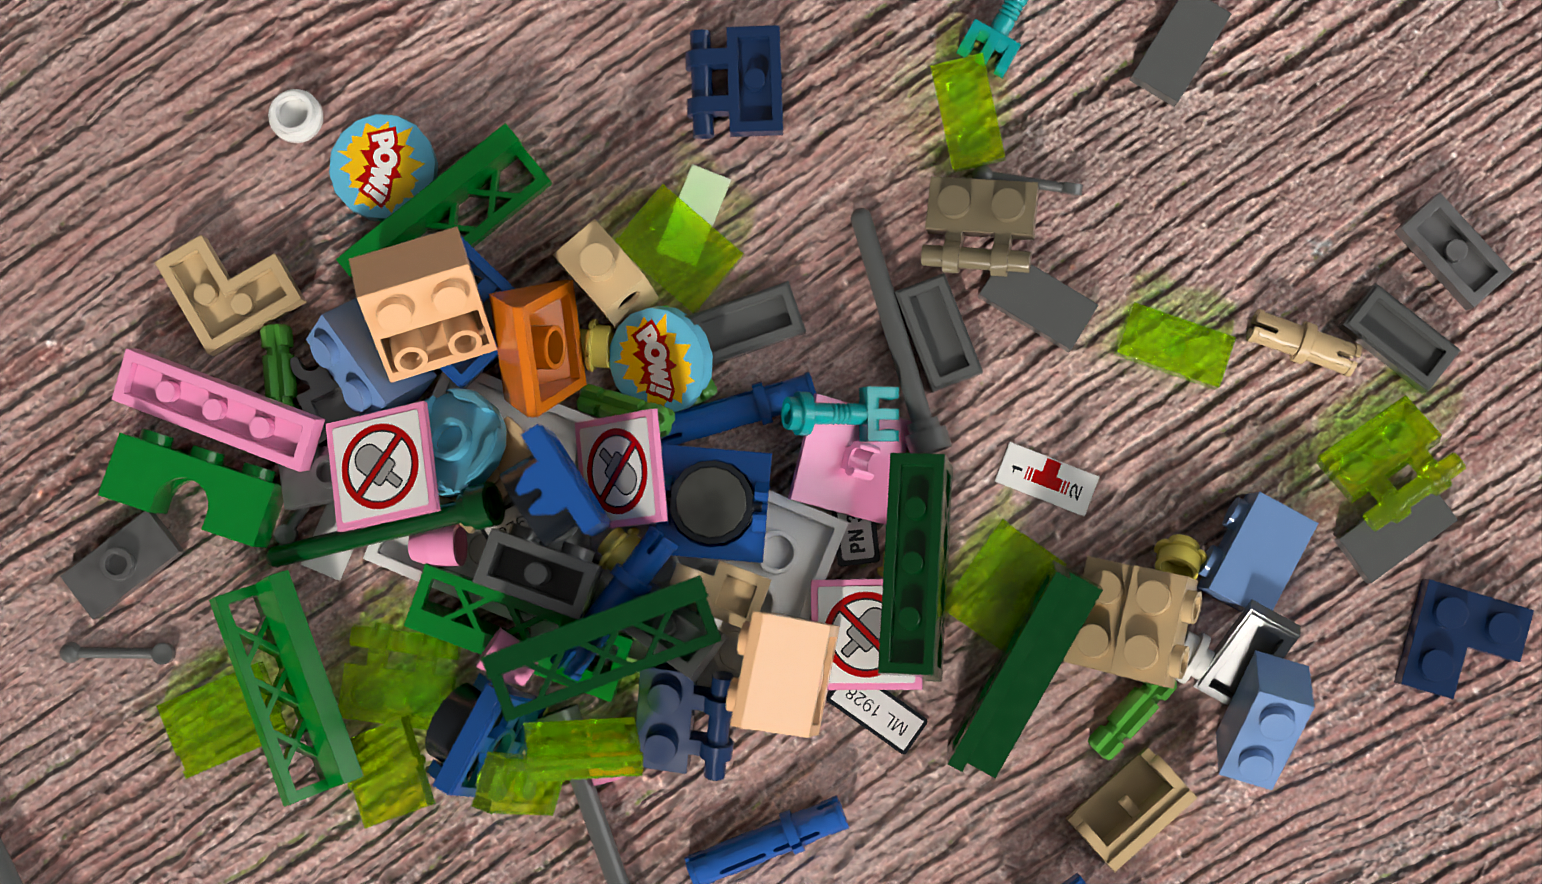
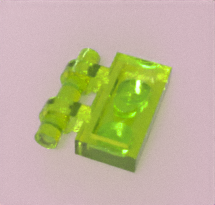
M1406 395L1318 455L1316 463L1351 504L1368 492L1372 494L1378 504L1365 512L1363 518L1367 525L1375 532L1391 521L1396 524L1412 514V506L1431 493L1438 496L1452 486L1451 479L1466 470L1463 460L1454 452L1439 462L1428 452L1440 443L1442 434ZM1409 464L1418 476L1397 490L1388 478Z
M376 622L373 627L354 624L350 633V646L369 648L367 664L346 662L344 664L338 703L342 718L427 730L433 715L444 699L455 689L457 676L435 674L438 658L459 660L462 647L424 633L394 630V625L389 623ZM390 651L418 655L415 671L387 667Z

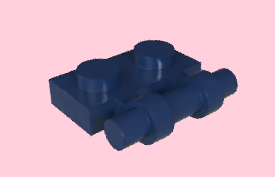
M780 25L726 27L727 48H711V32L709 30L698 29L690 31V50L685 53V69L691 72L692 97L687 99V117L692 119L693 138H713L714 118L729 116L730 137L783 135ZM728 69L729 95L713 96L712 72Z
M667 662L641 671L633 766L687 774L691 764V755H696L705 760L704 777L712 781L724 779L726 762H729L733 755L734 742L729 737L730 717H732L733 712L727 711L726 700L734 675L726 671L714 672L712 674L711 687L698 686V679L696 682H693ZM695 710L704 711L709 715L707 732L693 730Z

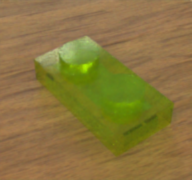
M983 53L931 65L954 173L1006 161Z
M1134 302L1130 305L1114 355L1215 390L1220 388L1236 337Z
M488 751L484 765L477 776V789L471 807L489 814L553 816L566 774L564 763L562 760L550 756Z

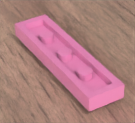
M126 348L111 399L298 472L310 471L325 419L138 348Z

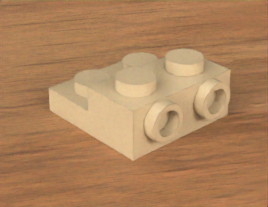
M1087 556L1083 577L1100 585L1103 591L1063 662L1174 689L1176 678L1182 679L1189 663L1190 649L1188 646H1184L1188 624L1194 625L1201 609L1202 593L1196 591L1198 581L1187 576Z

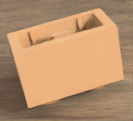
M458 227L349 259L356 297L390 383L497 350Z
M753 611L751 622L744 621L738 638L737 651L738 654L744 655L740 678L734 677L728 689L726 709L733 712L730 726L807 738L819 735L840 626L778 613Z

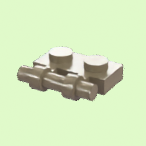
M931 176L925 229L927 234L946 235L943 246L923 244L921 265L942 267L943 273L959 274L961 268L990 270L991 276L1008 277L1009 272L1030 273L1031 251L1011 250L1012 239L1034 241L1039 197L1038 182ZM964 236L994 238L992 249L963 247Z

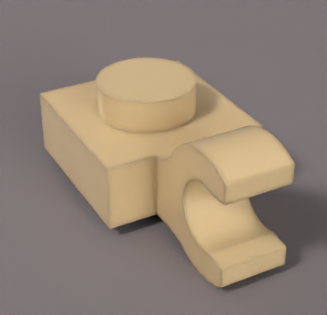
M722 561L718 562L713 576L677 563L670 580V584L674 585L701 575L709 596L707 601L713 617L740 628L744 621L751 622L753 611L760 612L771 583L769 578Z

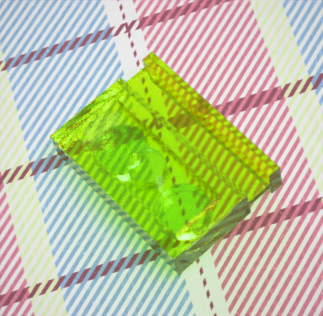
M664 184L658 188L629 222V226L619 238L617 237L614 240L634 263L694 314L698 312L701 305L716 291L745 257L744 253Z
M1000 519L947 594L946 612L1002 651L1052 560L1065 567L1067 564L1027 535L1012 527L1007 521Z
M257 662L252 664L251 668L255 678L272 686L264 663ZM235 672L156 706L175 754L180 757L185 771H183L185 779L262 747ZM261 693L263 701L265 702L267 695ZM276 700L269 716L274 730L287 736L291 735L290 726L287 727L281 713L283 712L281 704Z
M634 717L524 723V748L528 782L643 776V752L640 751V739Z

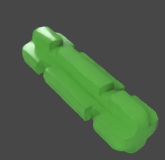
M286 324L263 326L260 330L261 348H265L267 351V355L262 356L265 396L299 409V406L293 403V398H297L298 393L296 376L290 365V359L295 357L289 353V348L294 347L292 329Z
M587 384L581 388L580 397L576 401L579 411L598 418L658 409L660 437L670 434L672 424L675 421V413L672 409L612 390H605L592 384Z
M1142 682L1143 685L1140 689L1134 687L1106 718L1109 723L1105 727L1100 725L1088 739L1089 745L1107 760L1113 759L1125 746L1122 741L1126 737L1131 739L1160 708L1157 705L1160 699L1166 701L1177 689V682H1175L1174 689Z

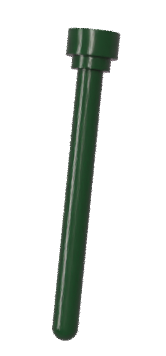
M493 482L469 486L464 490L463 494L457 496L455 502L440 505L441 511L345 532L334 531L274 546L267 551L266 561L270 566L278 568L462 523L465 527L471 526L475 530L498 526L502 524L505 516L503 497Z

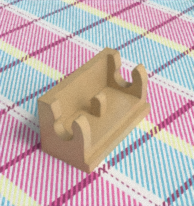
M1145 746L1065 819L1101 860L1116 872L1197 799V796L1158 754L1155 755Z

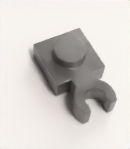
M297 356L290 359L293 373L303 383L310 386V390L298 395L297 399L303 411L325 419L318 444L322 447L328 446L325 424L357 417L360 414L353 411L347 405L342 389L326 368L319 366L314 371H306L303 362Z

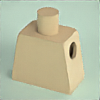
M595 219L553 254V259L616 330L630 314L650 308L660 300L646 276ZM635 292L628 302L620 306L626 297Z

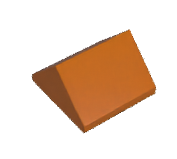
M560 280L489 294L505 401L527 417H539L587 385L573 280Z

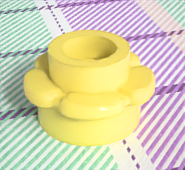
M591 319L588 329L580 328L583 359L589 372H593L597 367L610 368V344L615 330L613 325L598 324V319Z
M618 527L606 536L597 549L602 555L599 565L603 566L602 569H609L611 571L616 563L623 565L641 540L637 536L640 532L637 527L630 528L627 533L621 527Z
M1172 535L1168 539L1158 541L1154 547V552L1157 553L1156 570L1187 576L1194 580L1198 577L1201 565L1208 558L1206 552L1200 549L1199 543L1187 535Z

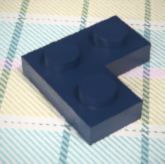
M1422 579L1394 683L1444 698L1454 699L1467 648L1508 661L1521 662L1534 610L1431 579Z

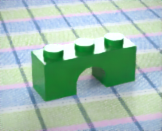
M146 428L141 429L139 437L119 433L98 492L99 496L150 513L167 514L177 490L184 484L195 481L203 488L208 499V511L201 530L252 547L268 548L284 503L281 484L273 482L276 474L275 471L248 462H244L240 471L222 465L225 457L222 453L193 445L189 454L171 448L174 440L173 437Z

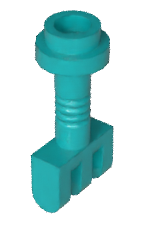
M1004 0V3L1001 5L1002 8L999 9V13L996 14L990 26L974 19L956 53L966 58L973 50L976 40L985 44L975 64L985 68L994 50L1003 54L998 60L993 73L1003 79L1021 47L1020 43L1008 36L1028 0Z
M860 387L859 403L847 404L815 403L810 392L797 391L793 397H786L783 401L781 409L782 424L786 430H792L795 435L800 436L811 434L814 425H859V441L899 442V430H879V420H899V409L879 408V399L894 400L899 398V387Z

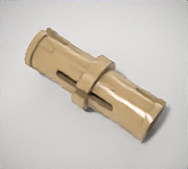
M1262 309L1256 310L1250 323L1270 331L1255 326L1253 329L1248 328L1246 333V341L1289 354L1290 361L1298 364L1309 361L1342 373L1346 377H1350L1358 365V362L1349 359H1352L1353 356L1360 358L1362 353V345L1319 332L1318 325L1306 321L1300 325L1266 313Z

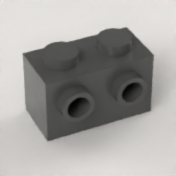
M511 522L508 532L491 528L472 582L581 620L590 608L603 572V566L592 562L595 551L566 541L563 542L561 550H557L541 544L532 529Z

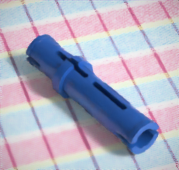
M810 372L766 386L762 385V381L751 384L752 390L674 412L675 421L672 424L671 432L665 437H660L661 445H680L762 421L763 425L773 423L772 418L781 415L782 404L786 397H793L797 391L810 392L814 397L816 391Z
M650 525L646 534L623 565L616 563L610 571L614 577L583 618L649 594L652 590V587L649 585L674 550L678 549L679 545L671 538L665 537L666 534ZM611 634L588 643L601 649ZM581 646L569 649L565 652L558 669L562 666L565 668L562 673L575 681H579L583 672L597 654ZM556 654V655H553V656L551 657L550 662H551L552 664H553V662H554V660H555L557 654Z
M834 795L816 805L791 813L790 809L779 813V819L769 824L727 839L705 850L686 855L684 857L685 864L692 883L712 884L717 880L754 867L776 856L791 851L795 855L806 850L805 845L828 835L849 829L850 827L838 796Z

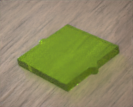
M409 716L401 717L350 738L364 776L348 782V788L354 793L364 829L436 804L424 767L426 757L420 754Z

